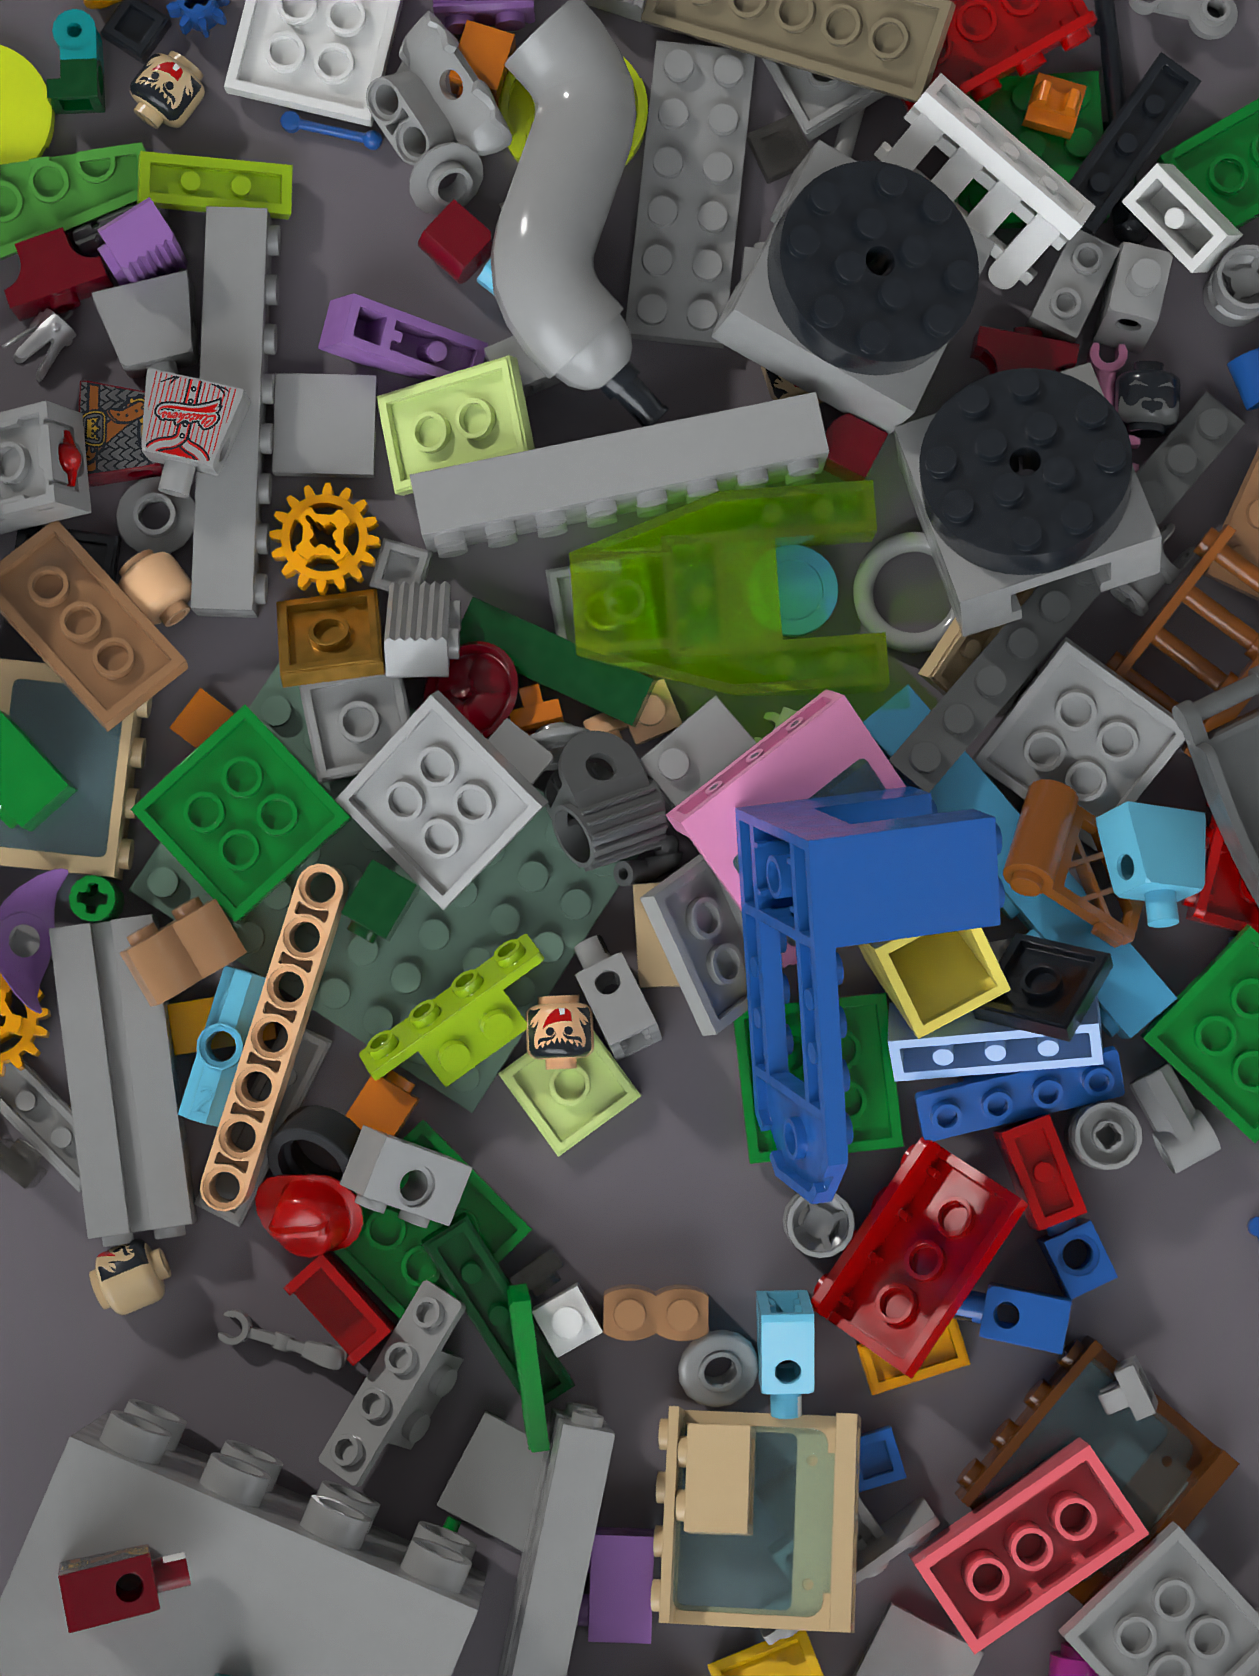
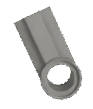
M1169 1063L1143 1074L1128 1084L1154 1130L1152 1138L1155 1146L1173 1174L1183 1171L1221 1149L1218 1138L1208 1120L1200 1110L1194 1109Z

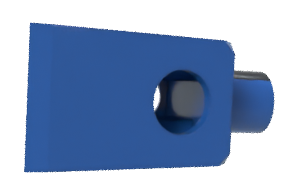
M991 1282L988 1284L987 1293L971 1290L953 1318L981 1324L979 1336L983 1338L1063 1354L1073 1299ZM1000 1304L1016 1306L1019 1311V1321L1015 1324L1000 1321L997 1315L998 1306Z

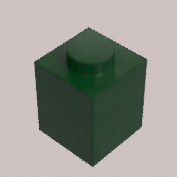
M372 859L341 911L342 915L351 919L346 929L374 944L378 936L390 942L418 894L420 887Z

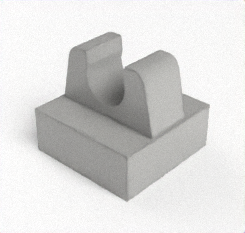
M1134 1355L1117 1362L1114 1371L1117 1380L1100 1388V1394L1097 1395L1106 1415L1127 1407L1131 1408L1136 1421L1155 1414L1158 1400L1137 1356Z

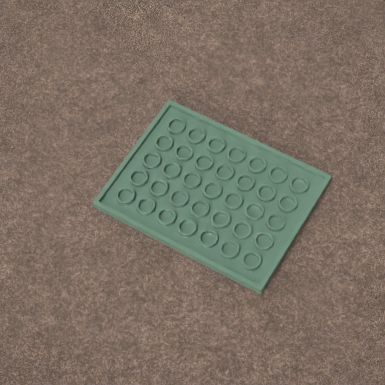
M278 663L249 709L318 782L299 686L283 688ZM409 706L410 714L412 716L416 710ZM355 777L326 782L320 785L335 800ZM537 789V790L541 793V795L544 797V793H543L542 791H540L539 789ZM544 806L451 905L444 910L420 887L418 894L390 942L380 936L377 937L374 944L366 941L346 929L351 919L341 915L312 1009L367 1045L376 1034L384 1030H391L409 1017L412 1009L425 1000H432L451 987L452 982L458 975L467 970L476 969L490 959L496 949L504 942L517 939L523 934H528L544 956V960L504 989L526 1020L527 1010L532 1006L538 1005V997L549 996L575 956L574 947L586 939L620 885L617 884L613 875L615 865L620 861L637 859L639 854L586 872L584 867L579 868L561 848L553 830L552 820ZM352 818L238 924L223 910L247 951L246 954L236 960L255 973L264 977L267 976L296 882L301 872L311 865H330L339 869L345 875L349 885L346 903L372 859L416 885L418 884ZM161 842L129 889V891L174 920L175 918L171 911L192 898L199 896L202 903L213 900ZM322 873L313 878L310 884V892L316 901L320 903L326 902L335 893L336 884L331 875ZM310 922L300 925L295 932V944L303 952H310L315 949L320 940V934L316 926ZM288 972L280 979L279 988L292 997L299 999L303 993L304 984L298 974ZM525 1031L446 1088L419 1052L413 1054L399 1064V1066L473 1113Z

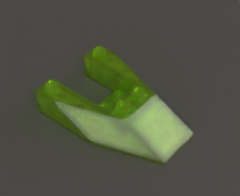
M873 480L718 491L570 552L577 656L733 696L819 695L826 689L840 694L884 692L890 684L886 632L783 640L775 549L780 546L789 545L806 547L872 542L877 532Z

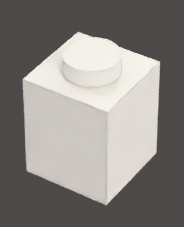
M578 1282L534 1306L532 1309V1314L557 1358L603 1332V1326Z

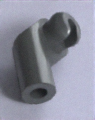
M675 835L667 836V839L662 840L663 846L653 849L654 856L618 862L613 871L617 884L620 886H631L633 884L649 883L677 867L683 856V852H679V839Z

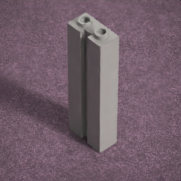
M153 914L114 919L100 923L49 928L88 1239L102 1237L103 1247L128 1244L134 1240L133 1232L154 1230L155 1239L186 1235L185 1225L198 1222L196 1205H194L195 1197L185 1120L183 1116L178 1115L182 1097L177 1058L174 1054L167 1005L169 1000L160 1005L150 1007L120 955L121 951L131 946L126 938L130 934L152 922L155 923L158 930L160 929L159 919Z
M567 1402L566 1410L552 1407L547 1429L550 1450L543 1453L524 1552H522L497 1676L567 1675L615 1438L614 1431L604 1420V1417L597 1414V1408L593 1406Z

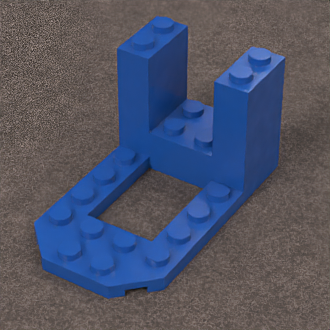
M913 786L735 808L755 1115L760 1130H771L777 1150L771 1151L769 1156L775 1176L811 1204L833 1200L848 1166L847 1145H850L853 1141V1126L850 1116L845 1112L844 1092H847L850 1088V1074L845 1060L842 1059L841 1039L845 1038L847 1034V1021L843 1008L839 1006L838 985H841L844 979V968L836 948L1001 925L1000 908L1005 903V890L1002 880L998 876L997 855L1002 850V834L996 823L995 816L975 809L938 813L937 806L931 798V793ZM787 936L796 940L804 1082L791 1074L788 1068V1055L792 1054L794 1043L791 1029L785 1020V1004H788L790 1001V985L786 974L782 972L781 953L786 952Z

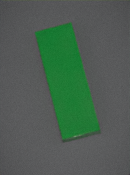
M527 1283L512 1285L507 1290L528 1449L532 1453L548 1451L550 1446L530 1295Z

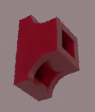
M61 227L15 243L21 263L20 274L10 287L4 289L10 309L19 321H23L37 316L40 312H44L46 308L55 314L74 310L81 305L80 300L91 297L93 292L114 288V284L109 270L101 257H84L76 253L71 239L64 228Z
M980 326L973 340L970 358L980 361L987 368L989 374L1019 368H1037L1062 372L1074 368L1077 364L1080 344L1044 338L1043 332L1029 327H1015L1012 332Z

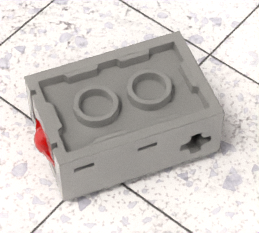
M42 401L0 412V535L91 513L83 414L49 401Z

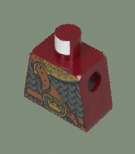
M80 381L79 412L83 414L89 486L94 487L162 475L164 464L148 460L142 452L145 391L92 381Z
M149 1544L60 1562L58 1578L69 1633L157 1611L160 1609L158 1593L191 1586L185 1552L151 1559ZM134 1573L138 1575L142 1581L139 1587L134 1590H124L117 1584L119 1578L125 1574Z

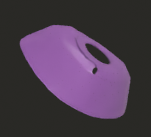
M63 868L53 869L37 875L19 886L0 906V973L14 994L28 1008L39 1014L42 1010L37 995L52 953L49 928H55L54 909L56 896L68 875V869ZM29 925L37 931L40 945L32 956L20 957L11 950L9 936L16 926Z

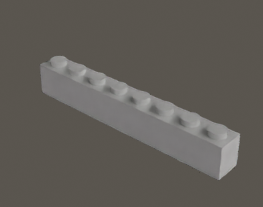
M206 206L200 379L244 389L251 402L219 476L196 472L191 609L197 616L258 618L259 604H267L268 576L267 574H260L261 554H268L270 548V527L268 523H262V504H270L272 497V478L270 473H264V454L273 453L274 430L272 423H266V404H274L275 375L267 373L268 354L276 355L277 326L276 324H269L270 305H278L279 277L278 274H271L272 256H280L281 229L280 225H273L267 208Z

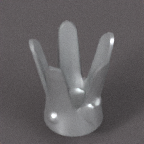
M46 308L44 312H40L31 322L29 329L6 342L2 347L6 348L33 332L17 349L13 357L14 362L23 363L50 341V348L36 373L37 381L41 382L64 346L71 345L72 339L77 336L74 330L66 323L73 314V311L69 310L60 318L53 311Z

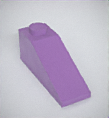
M353 293L330 300L318 349L361 365L427 381L482 364L485 358L484 348L488 346V343Z

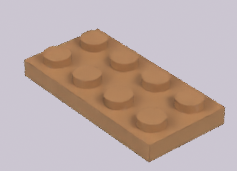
M59 521L46 525L0 561V613L107 732L188 669L186 659Z

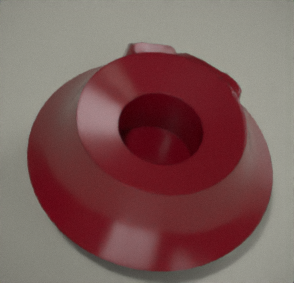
M482 641L461 644L459 659H450L449 677H427L423 690L422 704L431 694L439 690L487 738L497 730L506 718H510L509 715L514 710L518 693V677L515 666L508 654L494 644Z

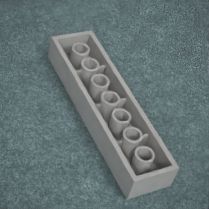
M813 392L410 474V480L426 549L433 553L438 552L439 558H449L467 553L469 545L487 542L489 548L512 545L518 542L517 536L537 532L539 538L553 537L566 533L568 531L567 525L587 521V525L590 528L602 527L617 522L616 515L636 511L637 517H651L666 512V505L686 501L687 507H700L717 501L716 495L736 491L737 497L753 496L765 492V485L785 481L786 487L806 485L816 480V474L822 473L829 449L817 393Z

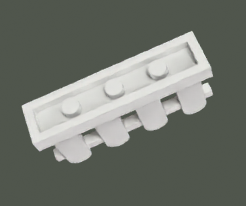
M942 73L939 74L904 117L911 126L893 148L887 142H884L874 154L881 162L910 169L926 179L928 178L916 166L934 145L950 158L934 178L928 180L934 183L952 200L971 229L995 242L990 255L996 260L989 268L988 276L991 283L1000 289H1009L1018 280L1027 286L1038 273L1031 267L1050 245L1059 251L1067 240H1071L1080 230L1096 207ZM974 178L988 192L974 209L968 213L954 200ZM1013 212L1027 225L1006 246L993 233L1008 215Z

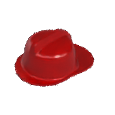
M316 1174L277 1175L268 1177L258 1187L255 1197L256 1211L263 1227L273 1239L296 1256L312 1258L328 1251L346 1248L359 1237L363 1226L362 1207L354 1202L356 1195L350 1189L340 1185V1181L331 1176Z

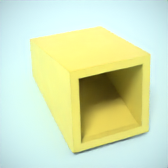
M982 928L858 945L865 961L918 1039L1011 990Z

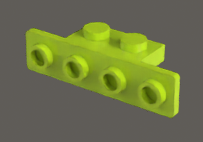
M523 934L517 939L504 942L496 949L490 959L476 969H470L458 975L452 982L451 987L434 999L419 1003L412 1009L409 1017L391 1030H384L372 1037L366 1048L359 1053L374 1080L380 1079L413 1054L419 1052L446 1088L527 1029V1022L504 989L544 960V956L528 934Z

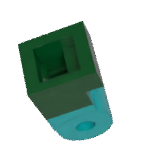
M79 9L66 10L58 15L53 23V37L60 50V78L47 79V99L55 115L104 113V56L101 35L96 29L95 21L88 13Z

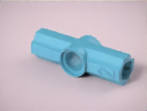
M228 965L223 968L205 1029L197 1039V1054L178 1115L206 1125L219 1126L266 977ZM221 1031L231 1034L236 1043V1051L227 1061L216 1058L211 1049V1042L214 1036Z

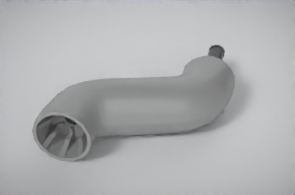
M568 0L532 33L504 64L532 96L535 105V116L496 224L490 258L493 293L507 327L526 355L548 379L556 376L566 385L586 391L601 389L610 400L615 397L642 427H646L656 423L669 408L663 405L637 376L640 371L630 361L633 347L630 330L620 314L624 308L602 285L595 273L593 262L600 236L632 146L636 121L634 83L620 49L601 20L583 0Z

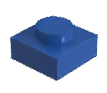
M890 1425L861 1434L859 1492L907 1478Z

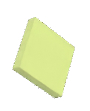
M594 1030V1050L587 1057L577 1058V1068L546 1070L545 1059L532 1058L527 1052L498 1073L558 1157L641 1097L638 1090Z

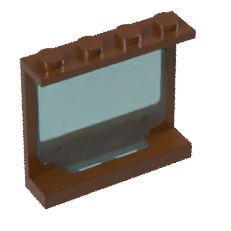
M1088 1335L1082 1342L1075 1338L1064 1348L1063 1354H1060L1056 1360L1061 1367L1048 1382L1042 1378L1029 1390L1023 1399V1402L1027 1405L1025 1410L1015 1422L1008 1418L997 1428L990 1439V1443L994 1447L981 1462L974 1458L968 1463L956 1480L960 1487L955 1492V1495L967 1507L975 1509L1078 1437L1087 1442L1149 1532V1535L1067 1591L1083 1606L1172 1521L1185 1531L1240 1464L1226 1451L1212 1443L1156 1393L1154 1394L1158 1400L1156 1413L1136 1421L1130 1407L1106 1415L1097 1395L1100 1394V1388L1117 1380L1114 1371L1118 1361L1104 1350L1097 1340Z

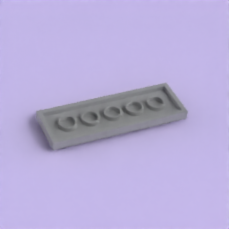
M656 40L625 321L629 327L631 339L724 349V344L711 338V335L729 301L754 72V55L730 48Z

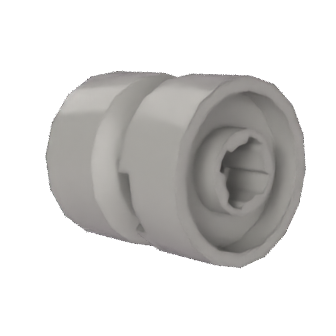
M1254 244L1240 245L1230 250L1206 280L1203 289L1204 305L1209 315L1217 322L1229 327H1242L1254 322L1259 317V246Z
M1095 1102L1077 1107L1068 1117L1064 1128V1143L1070 1155L1080 1164L1102 1170L1119 1169L1129 1164L1138 1154L1142 1144V1128L1137 1117L1127 1107L1114 1102Z
M797 1193L785 1206L782 1219L784 1232L791 1244L804 1254L816 1258L831 1257L844 1250L852 1239L855 1227L852 1210L847 1202L836 1193L832 1201L818 1204L809 1203Z

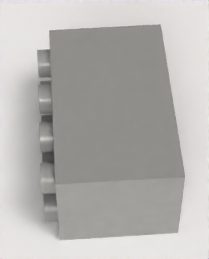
M129 1399L124 1412L112 1410L110 1413L106 1412L69 1437L0 1598V1676H214L215 1673L234 1676H451L479 1610L487 1573L471 1567V1560L477 1545L454 1531L436 1524L420 1521L413 1538L409 1541L372 1525L380 1507V1504L373 1498L345 1485L327 1480L322 1481L316 1495H312L311 1498L275 1484L284 1465L275 1456L251 1445L229 1439L225 1440L220 1453L213 1452L209 1456L179 1443L187 1425V1421L182 1417L157 1405L138 1399ZM149 1544L151 1559L185 1552L191 1586L158 1593L159 1610L73 1633L68 1632L58 1578L60 1562ZM129 1573L121 1576L117 1584L120 1588L130 1591L138 1588L142 1580L138 1575Z

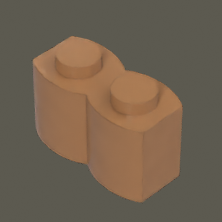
M196 896L173 909L171 913L175 920L158 930L155 923L152 922L126 937L131 946L121 951L120 955L150 1007L162 1004L247 953L216 899L202 903L199 896Z
M635 1284L611 1287L604 1291L603 1333L624 1341L641 1340L654 1334L675 1341H689L701 1338L708 1334L709 1296L706 1291L698 1287L684 1284L666 1286L656 1292Z

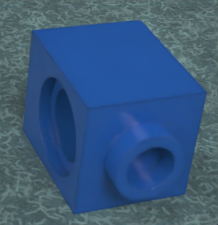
M1074 1217L1046 1228L1048 1235L1037 1239L1063 1296L1071 1300L1118 1278L1094 1225L1089 1219L1081 1218L1076 1221ZM1080 1239L1087 1249L1086 1259L1080 1266L1069 1268L1063 1260V1249L1071 1240Z

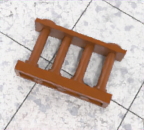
M1227 524L1219 532L1213 527L1207 531L1193 550L1199 556V559L1127 653L1122 655L1116 651L1105 664L1171 713L1173 706L1179 703L1131 668L1150 643L1213 689L1214 692L1248 676L1249 669L1259 665V633L1195 586L1207 568L1215 561L1259 594V568L1227 545V542L1236 532L1235 529ZM1181 602L1246 649L1244 655L1250 660L1238 675L1232 671L1226 674L1163 627ZM1251 698L1204 720L1203 724L1206 732L1236 719ZM1185 742L1181 749L1186 755L1192 758L1187 743Z

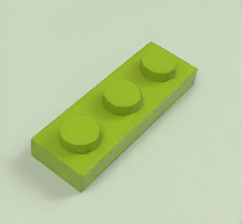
M140 151L137 204L150 197L155 206L161 209L206 212V206L267 208L271 218L289 220L292 209L293 165Z

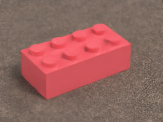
M1078 1437L908 1555L975 1655L1148 1536L1149 1532L1091 1446Z

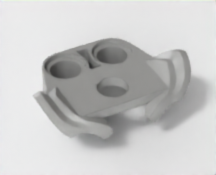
M430 10L421 17L405 36L399 51V57L402 59V62L397 72L376 78L369 84L366 101L371 115L399 157L410 165H415L421 156L433 147L449 142L465 144L481 156L502 151L511 144L512 134L497 107L490 88L484 81L479 80L459 50V42L455 36L444 27ZM449 70L457 72L462 80L463 91L459 98L453 97L446 87L445 79Z

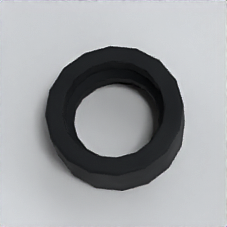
M319 1105L299 1107L287 1116L272 1136L267 1148L268 1165L274 1176L316 1174L331 1176L341 1182L361 1129L350 1118L334 1109ZM302 1139L314 1142L326 1149L337 1160L342 1172L337 1173L325 1170L313 1163L303 1153L297 1140Z

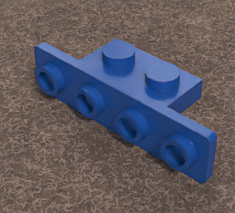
M1108 1046L1103 1048V1065L958 1076V1083L917 1092L914 1097L924 1140L936 1141L1123 1096L1125 1089L1119 1053L1114 1046Z

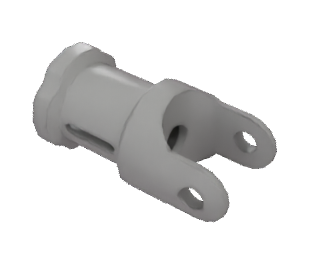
M1173 523L1167 524L1159 530L1162 535L1160 573L1110 589L1111 594L1122 606L1138 616L1146 614L1149 610L1147 605L1164 584H1172L1196 555L1193 552L1195 547H1190L1182 552L1173 563L1166 557L1163 544L1175 530Z

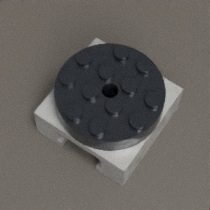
M818 140L790 177L769 219L775 224L750 274L735 287L711 338L808 393L816 392L817 398L845 414H852L889 435L894 431V427L901 425L915 413L948 341L957 334L971 313L978 291L979 276L995 242L971 229L952 200L934 183L922 175L891 163L855 161ZM869 268H871V269H873L874 271L878 272V273H879V276L876 275V274H874V273H872V272L869 270Z
M1090 362L1062 372L1037 368H1019L993 373L966 385L944 403L937 413L894 427L899 468L963 637L1021 619L1022 609L1016 593L1088 569H1092L1100 592L1160 573L1162 535L1132 465L1130 438L1120 415L1104 397ZM1019 461L1023 470L1029 469L1035 472L1030 475L1017 474L1019 471Z

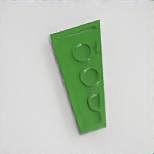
M138 142L85 150L55 157H39L29 159L28 161L0 165V261L18 254L15 243L61 227L67 233L75 227L87 222L96 221L97 218L132 203L136 204L140 151H146L143 143Z

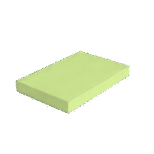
M508 355L376 396L394 492L397 495L404 496L413 493L410 474L535 449L516 357Z

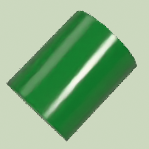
M96 875L85 876L77 880L69 894V903L74 914L92 923L117 919L122 913L125 904L124 894L120 887L113 881Z

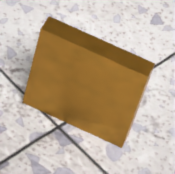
M377 589L276 602L279 666L283 688L385 674Z

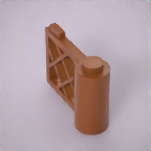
M1051 779L1034 781L1028 788L1003 869L1005 881L1010 884L1015 892L1024 896L1032 897L1043 893L1093 925L1091 933L1114 948L1132 942L1144 901L1119 898L1116 895L1123 916L1121 922L1111 917L1103 897L1115 894L1113 888L1110 887L1100 891L1089 864L1102 860L1110 880L1096 826V816L1078 805L1079 797L1070 786ZM1081 828L1091 834L1098 851L1097 854L1086 856L1078 837ZM1076 868L1086 896L1080 897L1064 887L1068 870Z

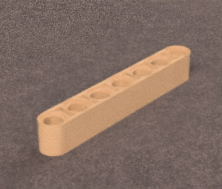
M311 865L301 872L296 882L201 1179L200 1192L202 1199L209 1207L217 1211H229L239 1207L250 1198L256 1185L340 922L341 911L348 897L349 885L347 878L339 869L330 865ZM327 873L334 879L336 889L331 899L320 903L312 897L310 884L317 875ZM310 922L318 929L320 940L315 949L310 952H303L296 946L294 936L300 925ZM288 972L298 974L304 984L301 997L294 1002L285 1000L278 988L280 979ZM271 1022H278L287 1030L288 1040L285 1047L280 1051L269 1049L263 1040V1031ZM255 1071L266 1074L271 1080L272 1090L269 1097L264 1101L256 1100L248 1093L247 1081ZM237 1122H246L255 1131L256 1140L250 1150H241L232 1141L231 1132ZM221 1172H229L235 1175L239 1181V1194L233 1200L221 1197L216 1190V1178Z

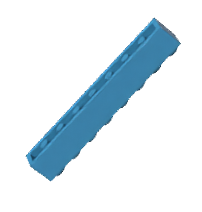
M907 684L863 723L889 760L931 710ZM964 751L929 792L937 806L938 813L975 809L995 816L996 823L1002 834V850L997 855L998 876L1002 880L1005 890V903L1000 908V911L1010 920L1017 916L1029 930L1026 935L1110 953L1113 968L1098 992L1101 1028L1111 1038L1116 1033L1121 1039L1132 1038L1173 1003L1177 997L1131 943L1122 944L1114 948L1091 933L1093 925L1043 893L1030 897L1018 894L1011 888L1010 884L1003 877V869L1020 814L969 754ZM1068 871L1064 887L1080 897L1086 896L1083 887Z

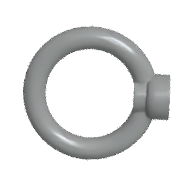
M905 532L881 541L864 557L855 576L853 600L859 620L874 639L897 651L920 653L935 649L955 618L952 607L945 619L934 628L923 632L910 633L889 625L879 614L873 596L876 577L889 560L897 555L908 552H920L932 556L923 532Z

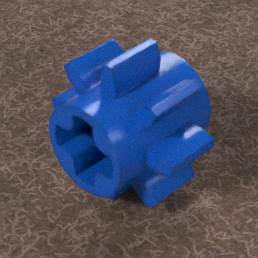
M177 0L166 5L170 18L181 17L179 26L182 34L187 35L191 29L202 31L205 38H208L210 35L209 30L217 23L220 25L227 24L225 14L220 7L227 6L231 3L230 0H206L207 4L205 6L201 5L204 0ZM193 2L196 5L191 9L190 4Z

